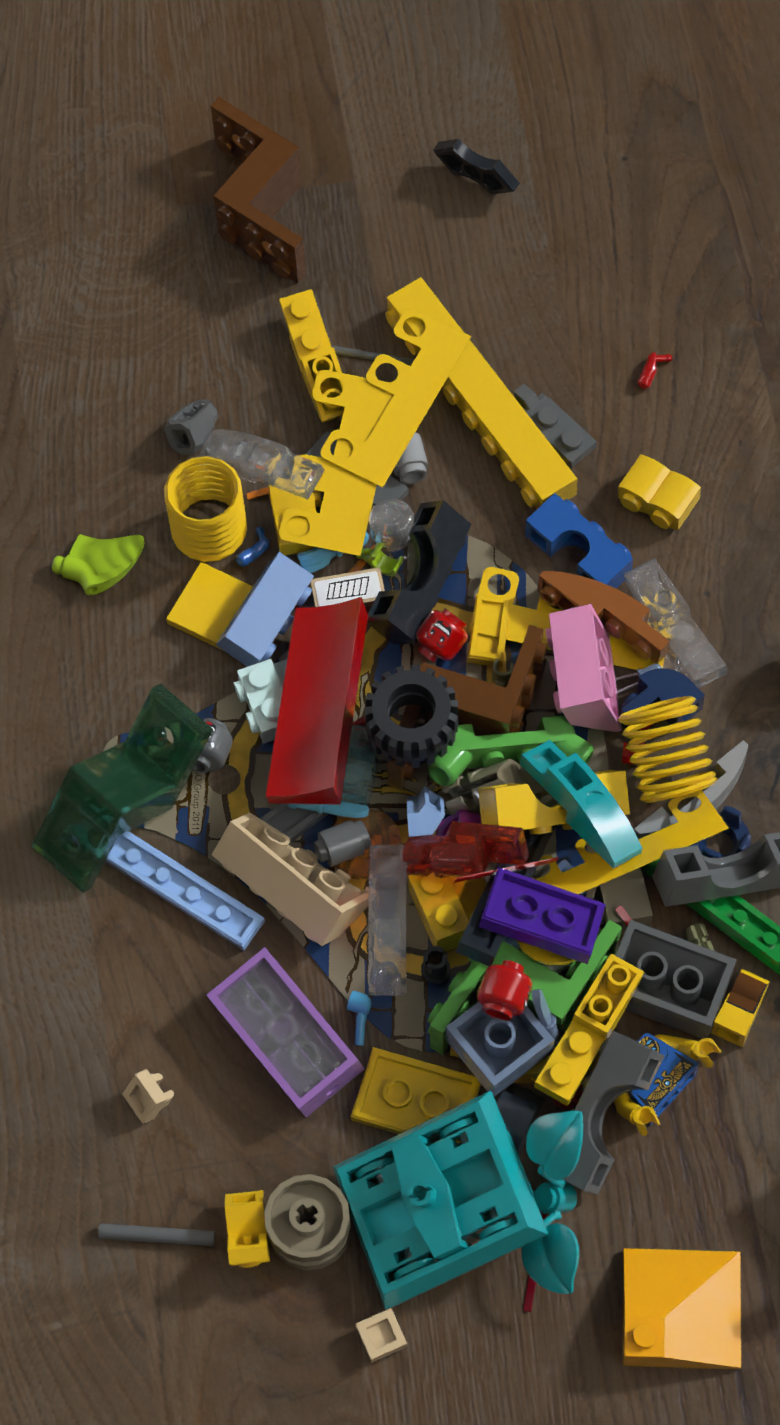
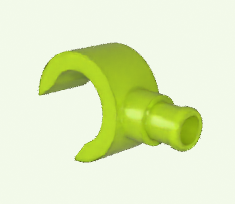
M377 543L374 549L362 548L361 556L356 555L358 559L368 562L372 568L380 567L381 574L386 576H394L404 560L403 556L393 559L385 555L381 551L384 543Z

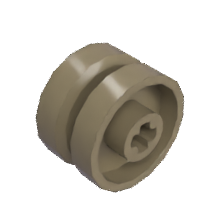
M313 1174L294 1176L280 1183L269 1196L264 1211L268 1240L276 1256L288 1266L303 1271L323 1269L336 1262L347 1249L351 1236L348 1202L340 1188L330 1180ZM306 1220H312V1221H314L315 1223L310 1226L309 1223L304 1222V1221H306Z

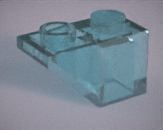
M352 724L341 801L369 806L380 751L376 753L372 748L371 740H368L366 727Z

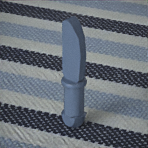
M533 989L532 1000L539 1018L538 1020L555 1040L554 1047H556L562 1038L561 1032L556 1025V1018L551 1014L542 990Z

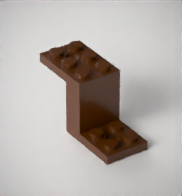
M218 97L211 105L215 144L225 154H233L243 162L214 194L218 232L226 242L230 244L236 243L244 248L247 254L254 260H262L272 266L279 276L283 278L289 277L296 283H299L306 275L303 238L272 219L302 185L299 147Z
M529 625L506 688L424 662L420 671L425 672L428 667L435 670V678L442 675L447 679V687H453L455 700H458V725L472 724L475 736L522 732L524 710L529 711L534 700L535 690L533 687L536 678L541 679L545 670L547 659L544 657L548 644L543 643V629ZM406 705L399 726L410 729L418 728L427 724L433 715L422 706ZM392 758L387 762L388 786L402 790L406 779H413L416 768H412L411 762H405L404 767L396 766V759Z

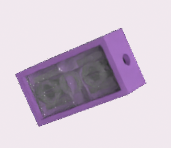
M265 947L207 994V997L306 1118L365 1070L355 1055Z

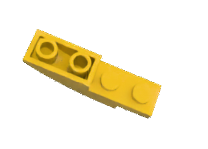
M312 289L280 298L279 305L290 334L289 339L321 422L324 423L343 417L345 407L318 402L312 396L318 372L329 370L342 373L335 350L331 347ZM327 378L321 383L320 390L326 397L334 398L341 394L343 385L336 378Z
M610 954L574 1013L572 1022L534 1084L536 1089L568 1106L580 1084L585 1080L599 1057V1049L603 1041L610 1037L641 981L644 971Z

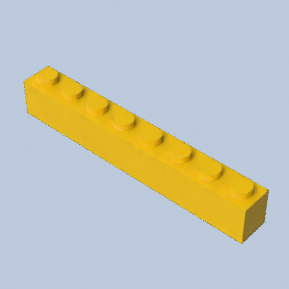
M422 277L387 297V312L385 316L393 329L403 312L408 308H413L463 332ZM418 317L408 318L403 324L405 333L413 337L423 334L426 328L424 321ZM469 340L443 384L442 390L446 399L451 405L457 404L462 411L463 420L468 428L472 431L476 429L480 434L482 444L487 453L491 456L496 455L501 462L503 473L509 481H516L521 488V495L529 507L535 506L538 509L554 493L563 500L571 499L577 494V477ZM405 341L407 348L413 355L419 353L420 347Z

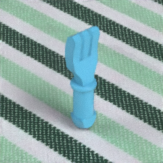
M367 532L365 534L363 546L369 540V534ZM314 547L299 553L297 556L301 567L312 573L329 565L334 556L341 557L343 552Z

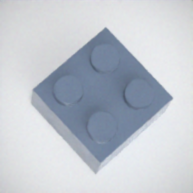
M478 1002L446 1026L445 1040L487 1092L492 1091L495 1097L553 1052L555 1040L527 1006L521 1015L512 1016L510 1021H504L485 1014L482 1011L483 1006Z

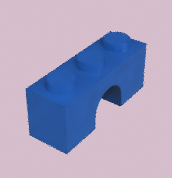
M554 493L526 519L525 536L550 558L561 548L567 546L578 547L586 553L587 556L578 564L577 575L602 582L613 588H618L632 574L633 558L630 551L621 543L615 544L610 540L598 523L595 521L589 522L584 518L576 505L570 500H563Z

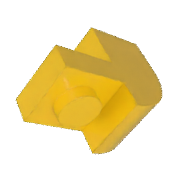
M263 1190L225 1194L229 1265L231 1266L238 1265L249 1268L264 1262H270L269 1240L265 1227Z

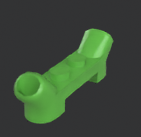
M565 716L541 717L536 731L475 736L472 724L458 725V733H455L453 746L447 745V753L442 758L436 754L435 762L428 765L427 770L430 778L437 784L452 786L466 768H486L507 759H512L520 764L523 753L548 740H551L567 757L576 753L586 764L593 755V746L576 735L574 725H570Z

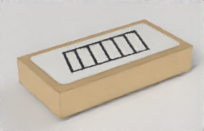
M380 567L316 578L310 582L315 607L342 603L358 597H362L365 608L372 607L379 591H385Z

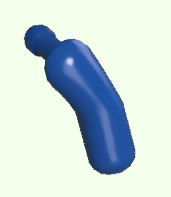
M257 527L255 530L259 541L236 556V563L239 566H247L269 548L271 540L266 538L262 527Z

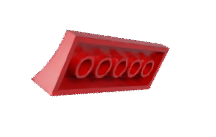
M362 597L333 605L295 609L266 791L268 803L341 805L368 614Z

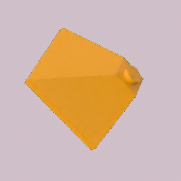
M624 1248L623 1366L741 1370L740 1252Z

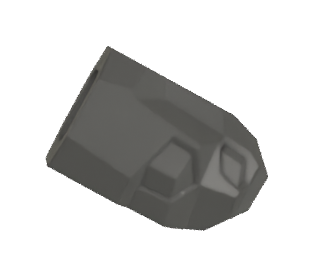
M209 399L197 400L184 406L170 417L164 427V431L171 448L181 455H193L210 440L217 420V409Z

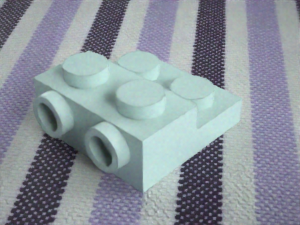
M271 659L237 670L239 681L233 682L240 703L247 701L251 711L246 713L249 727L253 734L259 732L263 744L275 740L287 659L273 664Z

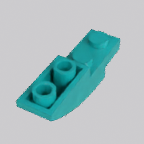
M548 740L521 755L520 765L567 811L565 821L613 869L642 853L643 848L618 803L597 775L576 753L567 757L551 740Z

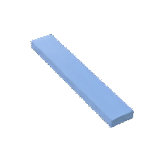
M87 804L83 805L64 831L67 838L243 951H245L265 922L264 917Z

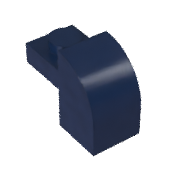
M665 668L654 669L639 676L637 692L631 694L623 702L621 714L668 699L683 696L696 698L692 705L698 706L697 711L666 719L671 725L689 720L703 709L705 694L688 677L678 671ZM622 724L625 729L630 726Z

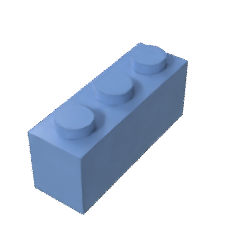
M278 552L264 568L216 643V646L247 667L260 661L268 660L277 647L272 643L278 633L284 635L294 620L290 613L296 605L301 607L311 594L312 589L308 585L314 575Z

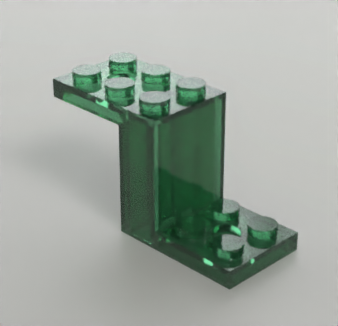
M159 684L152 687L126 741L69 768L31 846L82 893L91 889L119 835L173 808L213 729L164 685ZM165 727L171 731L173 743L167 739ZM72 835H74L78 841V848H76L73 845Z

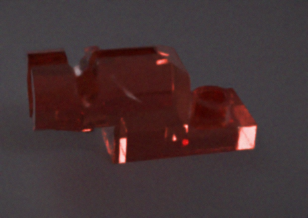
M452 821L446 836H410L404 845L402 856L403 862L412 863L406 869L408 875L427 877L434 872L435 878L483 873L489 862L525 866L529 852L523 828Z

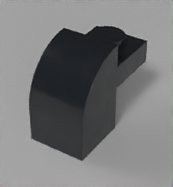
M512 1083L506 1091L503 1090L497 1106L520 1157L526 1143L528 1130L540 1114L546 1098L526 1087H520Z

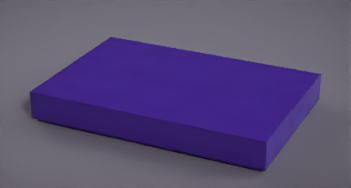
M498 867L479 927L588 964L606 904Z

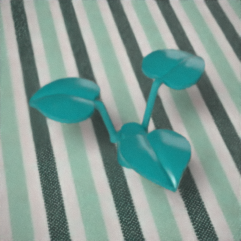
M581 1111L552 1113L541 1116L530 1126L526 1137V1149L529 1158L533 1162L540 1164L538 1173L549 1181L542 1183L536 1191H533L539 1211L549 1214V1216L543 1220L548 1235L522 1247V1262L526 1272L537 1284L547 1290L560 1294H572L574 1291V1278L579 1264V1245L575 1234L570 1228L563 1224L551 1223L554 1220H560L562 1217L561 1213L572 1211L577 1203L576 1190L563 1179L573 1173L579 1161L583 1142V1114ZM489 1211L482 1214L491 1217Z

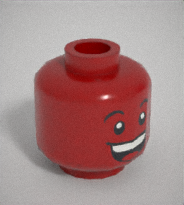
M446 608L442 612L439 610L431 611L416 632L417 641L421 644L418 651L434 663L438 658L444 661H451L468 639V634L465 630L467 624Z
M503 960L502 965H491L485 970L477 993V999L483 1006L482 1011L485 1014L499 1020L510 1021L512 1016H519L524 1012L533 983L531 978L524 973L525 968L521 964L510 960Z

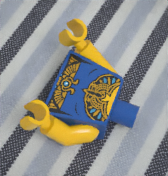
M645 1033L637 1042L665 1055L649 1090L629 1091L614 1100L617 1113L633 1125H636L640 1135L646 1136L648 1132L645 1124L650 1127L653 1123H656L659 1126L658 1117L697 1075L699 1064L696 1061L700 1060L706 1068H711L714 1065L710 1057L707 1056L712 1052L721 1053L714 1040L704 1038L700 1041L663 1034L653 1036Z

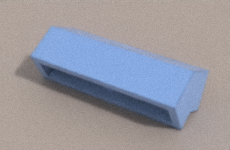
M424 786L419 795L407 796L409 837L433 835L445 816L444 798Z

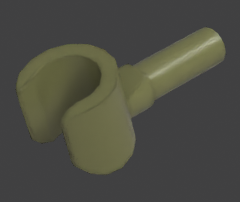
M497 659L493 663L492 680L496 685L505 687L508 685L514 665L511 662L510 670L501 673L498 671L499 660Z

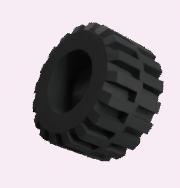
M412 665L411 670L407 671L404 670V666L396 667V673L393 675L389 671L382 674V683L375 680L372 684L371 693H367L365 699L366 733L368 740H371L372 748L376 753L382 751V758L389 762L394 758L396 759V766L404 767L405 762H411L412 768H418L421 761H426L427 765L435 762L436 754L442 758L447 753V745L453 746L455 733H458V700H455L453 687H447L446 678L442 675L435 678V670L428 667L425 672L420 671V665ZM406 705L422 706L433 715L427 724L413 729L401 727L390 718L397 709Z

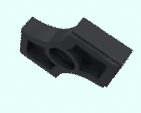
M460 139L440 141L433 149L437 157L453 175L465 176L474 180L490 194L514 192L520 184L501 160L489 159L477 154Z

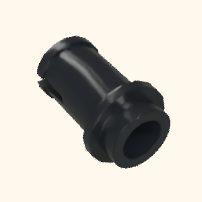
M432 946L425 951L421 965L423 978L432 984L442 983L450 975L447 953L444 954V949L439 946Z

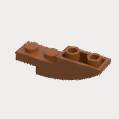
M543 571L539 575L537 591L541 598L549 605H557L562 610L591 604L602 624H604L606 631L617 639L622 638L629 643L639 657L644 660L650 659L652 662L659 664L666 656L670 640L647 624L650 609L633 597L602 582L579 575L555 571Z

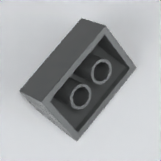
M630 920L616 956L644 971V975L625 1010L700 1039L709 1038L737 959Z

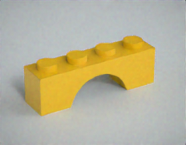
M626 770L594 772L614 797L623 813L629 815ZM509 783L478 788L482 832L497 833V839L519 837V830L530 829V834L552 832V826L562 824L563 830L573 829L565 821L567 811L560 804L548 807L541 803L534 796L528 784Z

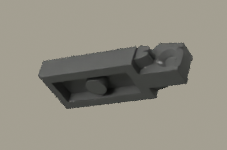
M524 383L513 392L515 399L569 468H573L597 447V441L543 393L537 396Z

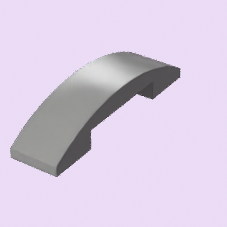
M744 740L716 762L714 773H716L717 781L714 785L703 791L715 809L730 794L743 770L748 750V744ZM695 797L680 811L691 812L696 810L701 805V800ZM661 806L635 827L634 832L637 838L640 839L678 821L674 815L671 817Z

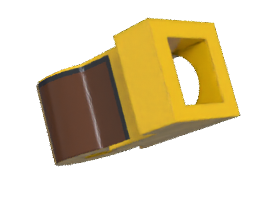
M742 969L731 992L728 993L722 1008L718 1012L713 1024L712 1034L743 1047L770 981Z

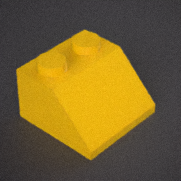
M441 862L408 875L409 892L433 946L443 948L444 953L458 947L459 941L487 885L484 877L454 883V880L458 877L482 873L477 862Z

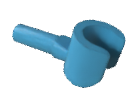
M352 991L347 1010L358 1013L356 1018L355 1045L364 1046L365 1021L372 1002L366 994Z

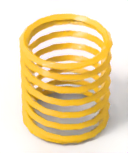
M209 456L195 457L180 463L169 474L164 486L165 504L173 541L177 548L189 558L203 562L218 561L232 555L242 545L247 532L244 499L239 476L234 468L226 462ZM214 499L229 505L222 514L212 519L198 520L183 514L190 505L201 500Z
M683 696L627 711L619 716L618 721L620 723L630 725L623 731L622 735L632 739L625 748L636 752L629 761L635 765H640L635 769L633 775L642 779L636 787L645 792L640 797L641 801L649 803L680 797L708 788L717 781L716 773L707 771L672 782L648 785L664 777L700 769L712 763L713 760L710 758H703L667 769L646 771L669 761L707 752L709 747L704 744L667 755L642 758L668 747L700 740L705 736V733L702 731L666 741L638 745L667 733L700 725L702 720L693 718L665 727L636 731L666 719L696 712L698 706L692 705L696 698Z

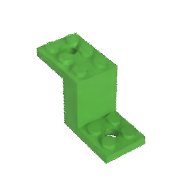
M608 920L603 929L599 928L588 964L574 961L566 974V977L569 979L535 961L505 941L502 942L492 965H502L503 960H510L521 964L525 968L524 973L531 978L533 983L532 990H542L550 1012L556 1018L558 1030H560L561 1036H563L573 1020L574 1013L610 954L616 955L622 927ZM470 958L469 961L472 963L465 974L459 971L452 980L448 989L451 995L445 1004L438 1002L428 1018V1022L431 1023L428 1029L430 1048L442 1056L449 1047V1043L445 1040L446 1026L479 1002L477 993L484 972L489 966ZM531 990L526 1006L539 1019L533 1004Z

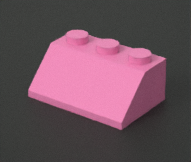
M591 604L550 613L551 628L546 629V637L550 649L554 651V659L550 660V670L554 681H557L558 691L553 692L557 712H563L570 725L611 732L622 731L621 723L618 721L620 711L610 637Z

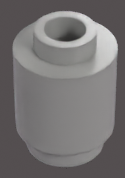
M416 432L393 469L395 476L399 477L400 482L403 484H414L422 481L427 476L428 462L421 436Z

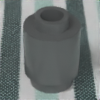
M349 820L318 832V840L314 842V848L320 862L327 861L329 866L332 867L364 855V850L371 848V840L361 820L355 823Z

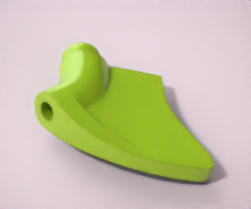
M79 534L70 554L66 558L63 556H56L54 558L52 571L54 574L62 575L63 578L80 583L85 594H98L115 585L131 570L144 548V537L141 535H130L112 539H97Z

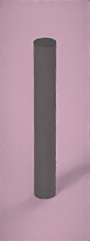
M103 1223L99 1225V1239L199 1246L215 1245V1231Z

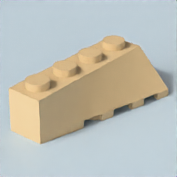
M248 813L230 821L212 856L222 863L225 870L239 877L249 886L254 894L263 897L276 908L282 917L291 920L304 931L307 938L317 942L319 945L323 946L340 937L376 898L378 893L371 888L366 887L362 891L348 881L351 876L344 871L338 869L336 873H333L320 865L317 861V854L309 849L305 850L290 846V838L255 815Z

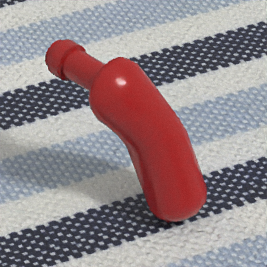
M652 352L647 357L638 379V386L641 389L650 388L657 372L656 362H672V355H656L655 352Z

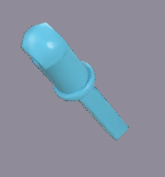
M341 801V805L287 804L292 809L301 808L317 811L319 814L324 812L351 818H362L369 814L368 806Z

